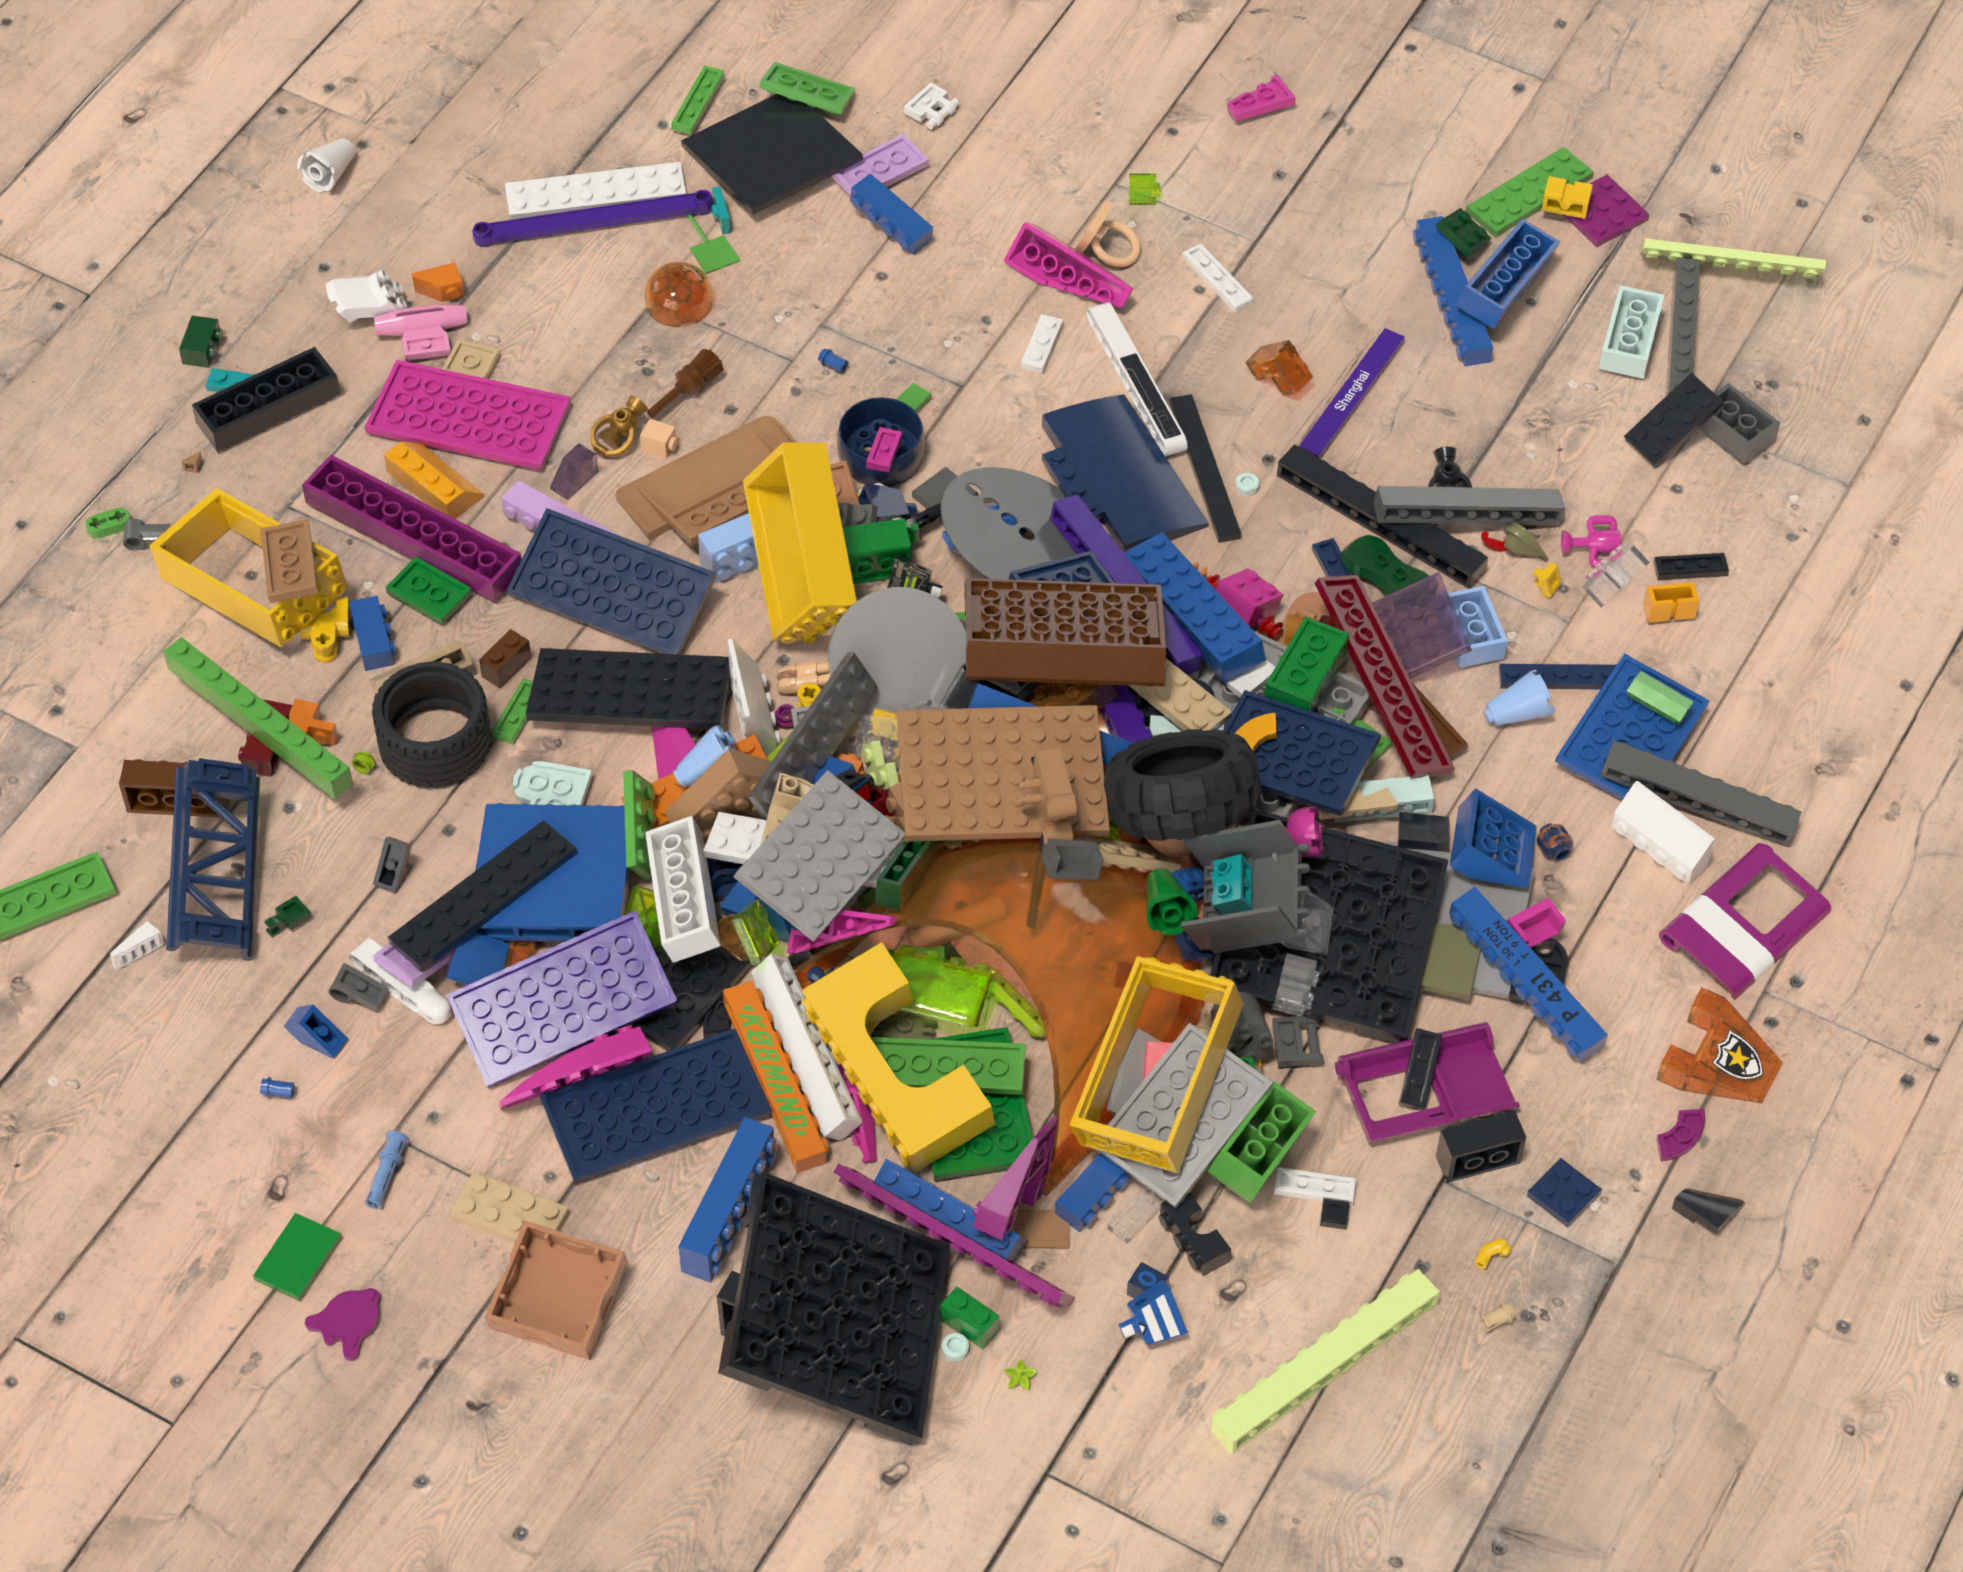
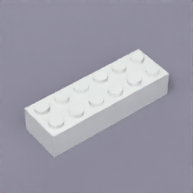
M693 816L645 832L661 943L670 959L674 963L721 946L708 862L703 852L705 848L704 837Z

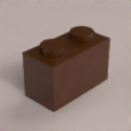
M510 629L479 659L482 678L501 688L531 659L529 640Z

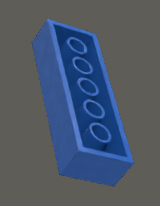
M1522 218L1466 284L1456 306L1495 329L1551 261L1560 241Z
M747 1117L743 1118L678 1246L682 1273L711 1283L715 1274L718 1275L724 1262L723 1257L726 1252L729 1253L734 1245L735 1239L733 1237L736 1231H741L743 1228L752 1180L762 1171L766 1172L769 1166L773 1167L778 1155L775 1152L777 1139L774 1138V1128L772 1126Z

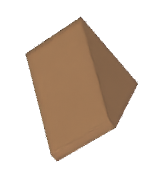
M201 451L182 460L184 471L198 473L203 461Z

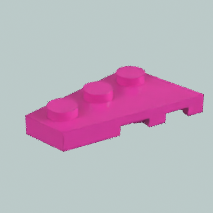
M1276 74L1271 77V81L1267 84L1262 82L1257 85L1255 91L1245 92L1228 102L1227 111L1237 122L1295 105V96Z

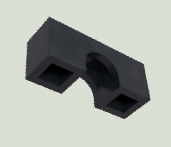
M1190 1192L1177 1208H1174L1166 1201L1160 1204V1215L1158 1216L1159 1221L1164 1229H1169L1173 1234L1176 1246L1186 1252L1188 1261L1193 1269H1198L1202 1276H1205L1230 1262L1231 1248L1217 1229L1207 1234H1199L1191 1229L1192 1226L1201 1222L1202 1208Z

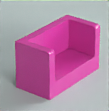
M1548 897L1508 918L1507 922L1532 949L1561 934L1566 919Z

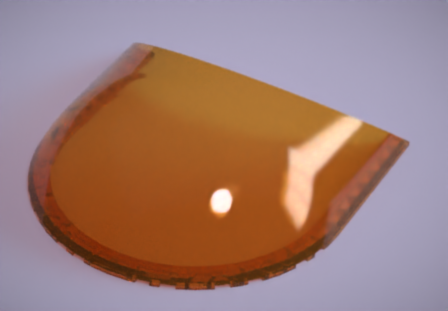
M1040 838L953 840L939 847V855L900 911L876 905V899L868 902L858 911L897 917V922L893 926L820 946L794 970V973L803 990L813 984L806 976L812 966H818L824 971L830 970L839 964L871 933L900 926L930 925L950 928L973 936L993 948L1013 967L1025 983L1038 1008L1047 1034L1053 1066L1054 1116L1059 1118L1049 1175L1043 1194L1047 1196L1094 1150L1080 1145L1070 1127V1122L1136 957L1145 959L1146 957H1153L1161 963L1168 965L1176 963L1190 971L1201 970V962L1194 960L1191 962L1186 961L1182 957L1181 950L1173 936L1163 935L1162 932L1156 929L1153 931L1149 927L1146 919L1147 877L1152 872L1151 870L1148 873L1139 871L1134 867L1126 870L1112 864L1111 867L1102 865L1098 880L1049 878L1041 860L1043 852L1039 851ZM1151 987L1135 1030L1139 1028L1161 1042L1174 1043L1189 1023L1194 1026L1198 1025L1205 1001ZM1108 1098L1098 1120V1123L1108 1125L1115 1117V1115L1107 1111Z

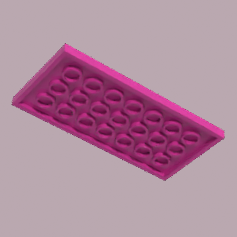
M396 360L365 425V432L542 471L570 407L571 397Z

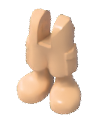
M811 661L800 663L796 666L788 665L777 670L778 693H797L799 687L805 683H813L819 687H824L830 678L828 662L817 664V662Z

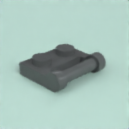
M1312 1016L1272 1018L1278 1067L1305 1065L1320 1067L1324 1065V1057L1320 1053L1317 1034L1318 1018ZM1300 1028L1307 1030L1310 1053L1303 1054Z

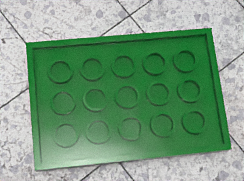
M1008 1027L931 1039L1011 1043ZM983 1093L992 1106L995 1125L931 1163L934 1181L1009 1169L1033 1139L1023 1093L1022 1095Z

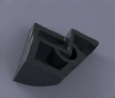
M1686 1188L1675 1197L1672 1209L1693 1224L1698 1220L1715 1233H1718L1728 1220L1731 1221L1745 1202L1741 1199Z

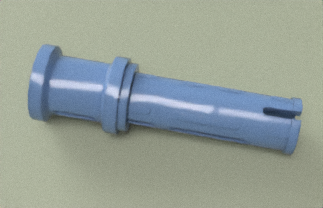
M391 1130L386 1134L387 1142L384 1150H381L379 1153V1167L365 1200V1204L370 1208H381L396 1166L402 1162L401 1154L404 1146L408 1145L410 1140L402 1132Z

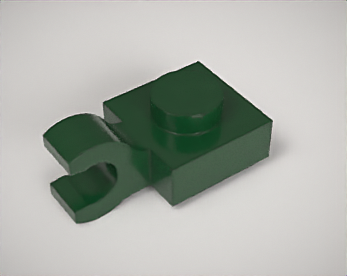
M294 896L275 908L276 915L265 921V924L268 926L266 932L271 937H275L282 931L284 926L291 930L311 918V912L297 896Z

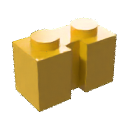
M1549 176L1544 193L1542 211L1585 219L1593 184L1575 181L1574 185L1566 184V179Z

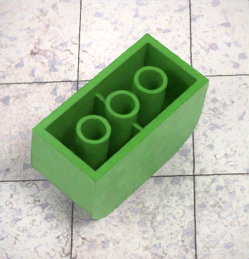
M1273 1081L1274 1086L1252 1108L1207 1171V1173L1249 1203L1254 1200L1317 1112L1275 1081Z

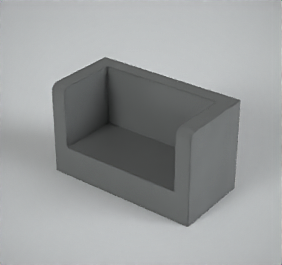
M1048 839L1041 859L1049 878L1098 880L1104 861L1096 841Z

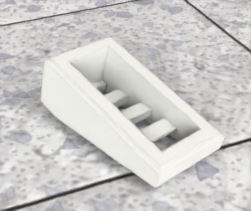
M148 921L145 922L110 953L114 968L119 970L163 946L164 942L161 932Z

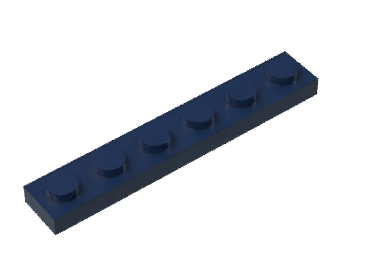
M1499 664L1500 689H1507L1530 671L1536 670V675L1540 674L1547 689L1600 690L1616 665Z

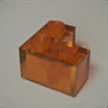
M1290 340L1261 346L1245 362L1257 381L1272 378L1283 396L1298 393L1313 378L1307 364L1303 362L1296 347Z

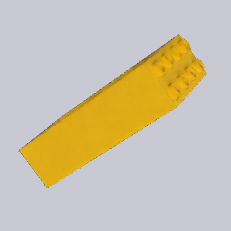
M783 442L743 480L772 639L773 641H783L785 644L804 640V643H813L821 635L827 633L833 625L837 624L845 611L856 602V595L826 443Z
M215 488L149 545L161 579L281 648L348 588L338 555L313 541L318 593L280 601L271 610L190 565V562L229 528L262 547L261 528L281 524L218 488Z
M1136 957L1070 1122V1127L1080 1145L1174 1173L1179 1172L1243 1007V1001L1235 983L1231 979H1227L1224 976L1219 978L1212 977L1202 970H1186L1183 966L1176 963L1164 964L1153 957H1146V959ZM1151 987L1220 1005L1167 1143L1098 1123Z

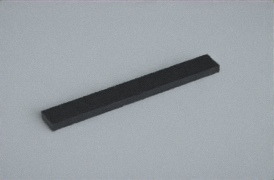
M1189 394L1172 397L1169 399V404L1177 423L1185 435L1187 441L1186 453L1217 541L1219 543L1241 539L1238 522L1193 396Z

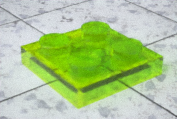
M759 899L750 901L731 920L752 966L762 963L779 945L777 933L772 929L767 919L766 909L761 905Z

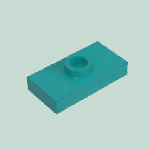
M720 186L712 187L713 205H711L713 218H718L722 235L729 234L731 232L730 216Z

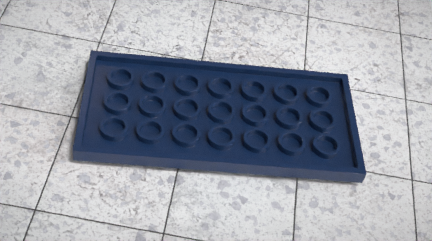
M546 508L506 592L510 596L657 653L680 654L717 574L709 569Z
M735 1028L539 1095L574 1184L738 1128L744 1117L758 1121L772 1116V1110Z

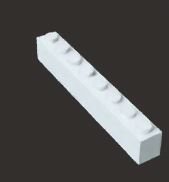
M770 954L751 971L755 987L759 988L762 992L764 1007L766 1010L769 1009L772 1015L773 1027L780 1033L782 1047L790 1056L791 1067L799 1077L801 1089L807 1095L810 1109L818 1120L821 1133L824 1137L842 1141L863 1122L828 1045L824 1044L817 1032L816 1024H811L804 1012L805 1008L801 1003L804 1000L802 988L789 959Z

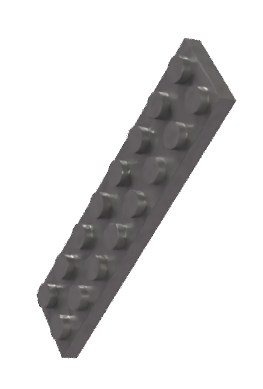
M854 652L846 653L748 795L749 800L764 820L767 819L779 774H787L812 783L818 770L825 764L826 759L834 753L878 688Z

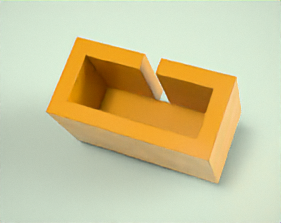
M1694 582L1647 586L1643 606L1648 623L1669 621L1670 617H1673L1674 620L1695 618L1699 597Z

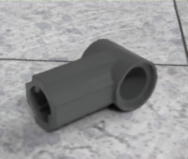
M130 519L125 523L123 545L129 550H140L144 545L152 544L171 527V524H145L142 520Z

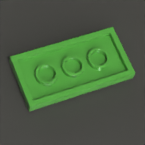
M778 62L772 64L761 79L759 87L769 93H777L786 96L790 100H798L807 103L811 107H819L827 110L829 113L840 115L854 97L856 89Z
M623 771L626 867L643 879L652 880L645 832L653 830L654 823L656 822V813L653 809L655 789L649 781L635 771Z

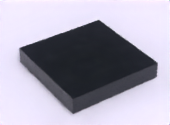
M1399 812V847L1448 851V816Z

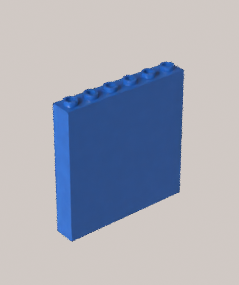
M486 804L475 871L543 820L576 847L577 855L475 932L503 941L565 942L624 916L631 870L626 867L624 805Z

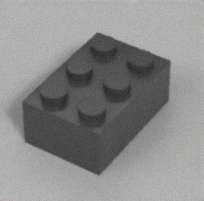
M1728 383L1715 393L1723 400L1724 405L1699 428L1737 459L1746 464L1776 441L1780 422Z

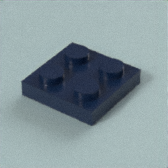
M1560 1158L1528 1190L1527 1197L1568 1228L1601 1195L1602 1189Z

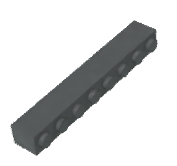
M1677 258L1672 287L1666 396L1691 372L1693 373L1700 260Z
M1378 486L1373 502L1378 523L1511 525L1514 522L1519 525L1560 526L1565 511V505L1559 489Z
M1615 740L1612 743L1600 774L1601 777L1630 788L1638 781L1664 801L1788 847L1795 833L1802 812L1790 805H1783L1766 796L1754 794L1745 788L1733 786L1719 778L1709 777L1695 769H1688L1674 761L1659 758L1650 752L1638 750L1626 743Z

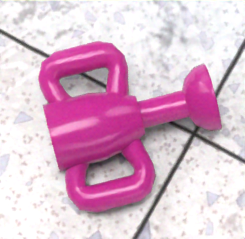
M1593 515L1587 520L1589 535L1587 537H1572L1569 532L1562 530V554L1568 553L1572 547H1587L1590 549L1589 562L1592 567L1605 569L1618 566L1620 562L1621 533L1620 530H1617L1615 517L1610 515ZM1610 524L1609 530L1596 531L1594 525ZM1597 553H1610L1613 559H1596Z

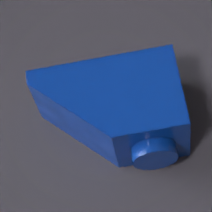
M314 1004L297 1007L283 1026L301 1044L330 1058L336 1056L348 1039Z

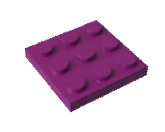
M1608 174L1589 183L1593 184L1585 219L1563 215L1596 248L1649 219V213Z

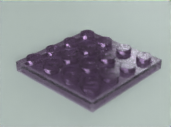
M1439 572L1372 602L1410 679L1472 651Z

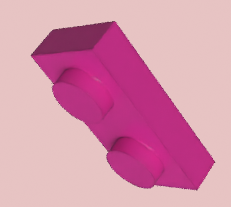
M879 427L866 461V468L889 473L902 440V432Z

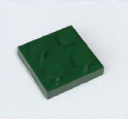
M1461 208L1441 219L1435 226L1466 257L1486 246L1492 239L1487 234V231L1479 226L1471 218L1470 214Z

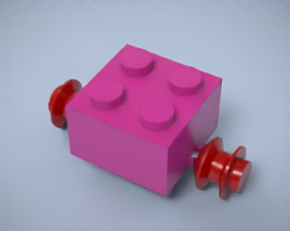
M1249 568L1221 580L1218 574L1209 576L1206 579L1250 628L1258 625V633L1266 634V637L1274 641L1281 637L1283 634V623L1277 622L1275 624L1274 616L1284 594L1278 591L1274 585L1266 582L1258 576L1257 572Z

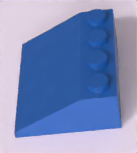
M1475 788L1458 807L1449 866L1453 867L1458 873H1463L1472 879L1527 888L1530 883L1537 825Z

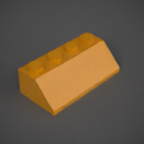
M401 441L384 454L387 473L424 503L454 519L484 497L483 492L420 443Z

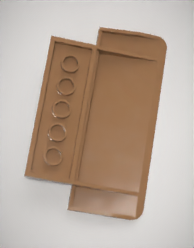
M762 416L619 488L615 493L616 500L649 541L674 529L693 546L699 543L698 534L748 514L743 480L783 442H798L774 417Z

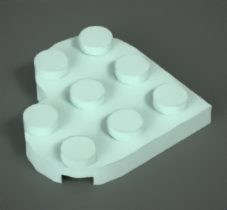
M534 761L531 766H527L522 770L521 768L518 769L514 775L513 789L516 800L520 803L531 805H583L592 779V770L544 761Z

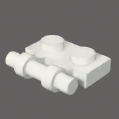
M929 83L904 106V113L920 123L925 118L929 119L926 126L932 130L935 126L941 125L947 115H952L960 103L956 98H953L951 101L947 100V91L933 83ZM937 107L941 108L939 112L935 111Z

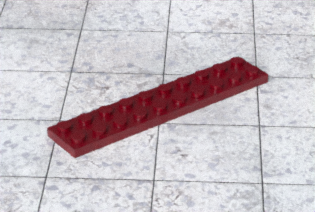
M1359 576L1319 577L1314 584L1336 628L1350 633L1347 650L1410 777L1421 778L1428 775L1429 777L1451 775L1455 767Z

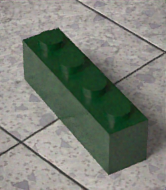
M903 841L876 879V905L901 910L939 855V841Z

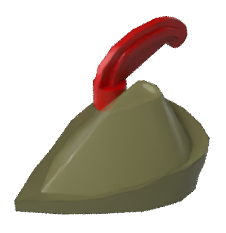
M1513 522L1503 529V532L1506 534L1504 541L1488 537L1489 533L1487 531H1483L1481 534L1484 544L1493 550L1506 551L1509 549L1516 554L1539 556L1544 561H1548L1546 554L1533 535L1517 523Z

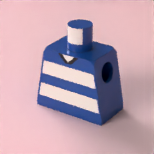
M1163 1280L1129 1301L1127 1307L1132 1318L1118 1324L1125 1339L1138 1333L1147 1345L1188 1333L1172 1291Z

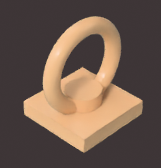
M1106 200L1089 224L1075 249L1084 253L1091 243L1094 253L1101 261L1114 267H1127L1138 259L1141 250L1140 241L1136 233L1126 224L1115 220L1104 221L1113 207V204ZM1107 229L1118 230L1127 236L1132 246L1129 256L1115 258L1108 255L1102 249L1099 242Z

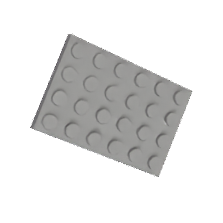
M827 770L735 873L734 878L814 942L904 839L905 833Z
M1189 1023L1107 1126L1167 1143L1208 1035ZM1226 1049L1178 1173L1106 1152H1099L1171 1206L1177 1208L1214 1162L1222 1148L1252 1108L1274 1086L1273 1082Z

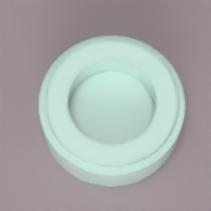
M1251 473L1240 474L1236 479V491L1243 496L1256 494L1259 489V479Z
M951 1333L943 1339L942 1353L946 1359L956 1362L963 1360L968 1355L969 1342L964 1335Z

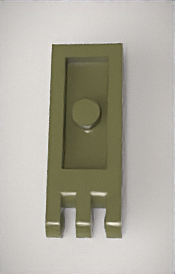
M891 1015L877 1024L871 1037L933 1039L935 1037L936 1031L934 1029L937 1026V1021Z

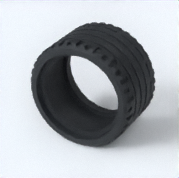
M446 662L416 663L398 670L379 687L378 693L374 697L375 701L372 704V716L379 753L383 764L399 780L424 788L445 787L466 779L481 767V764L485 762L492 744L486 696L482 686L479 685V681L471 673H468L467 670ZM429 708H450L463 713L469 718L466 725L460 731L438 741H413L404 738L396 732L399 724L405 718Z

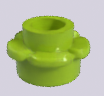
M366 751L356 752L353 755L352 766L359 773L367 774L370 770L374 769V757Z

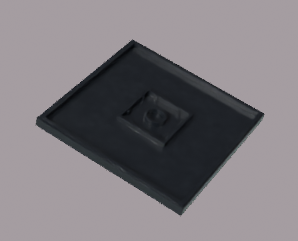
M775 94L681 140L682 147L752 215L863 160V154L813 107L798 100H790L780 94Z

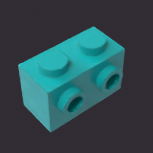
M1242 854L1215 860L1214 871L1211 874L1213 881L1211 902L1214 908L1222 915L1252 910V864Z

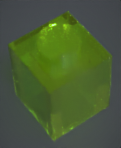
M1129 173V205H1156V196H1160V183H1156V173Z

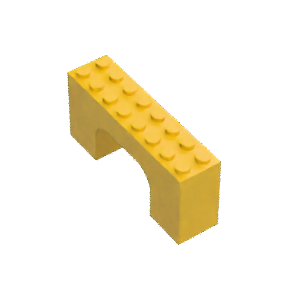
M882 942L802 990L804 1000L801 1003L805 1008L804 1012L811 1024H816L820 1038L824 1044H829L833 1058L838 1065L842 1064L845 1069L844 1074L850 1084L856 1085L861 1101L865 1106L869 1105L873 1119L878 1126L882 1125L886 1132L885 1137L892 1147L896 1146L899 1152L898 1156L905 1168L910 1166L913 1172L917 1173L995 1125L992 1106L964 1065L931 1085L921 1088L909 1087L897 1079L871 1040V1034L877 1024L913 1002L909 982Z

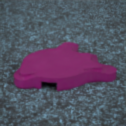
M373 1288L342 1292L336 1295L324 1310L318 1314L306 1317L305 1327L309 1331L320 1332L327 1346H332L336 1342H342L344 1358L354 1361L359 1356V1348L362 1341L370 1336L378 1325L380 1294Z

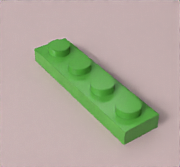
M704 65L671 123V130L689 135L693 134L725 77L724 70Z

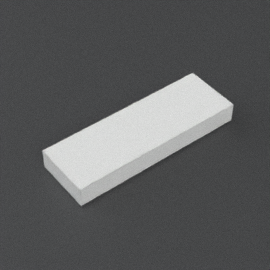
M1278 1167L1274 1194L1323 1201V1199L1350 1202L1349 1205L1353 1206L1356 1178Z

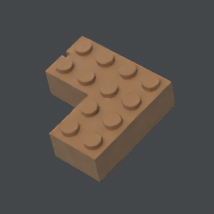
M727 749L665 811L669 822L673 823L693 816L703 833L704 842L707 843L718 812L734 815L745 813L763 818L749 800L748 795L772 761Z

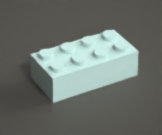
M1620 285L1603 346L1599 369L1644 379L1665 295Z

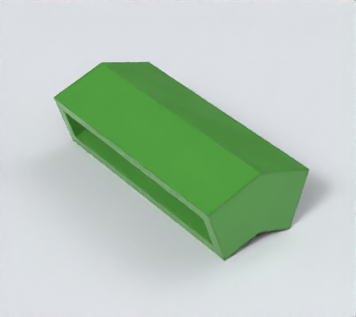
M1642 671L1635 677L1626 693L1627 696L1678 726L1688 714L1693 704L1692 700Z

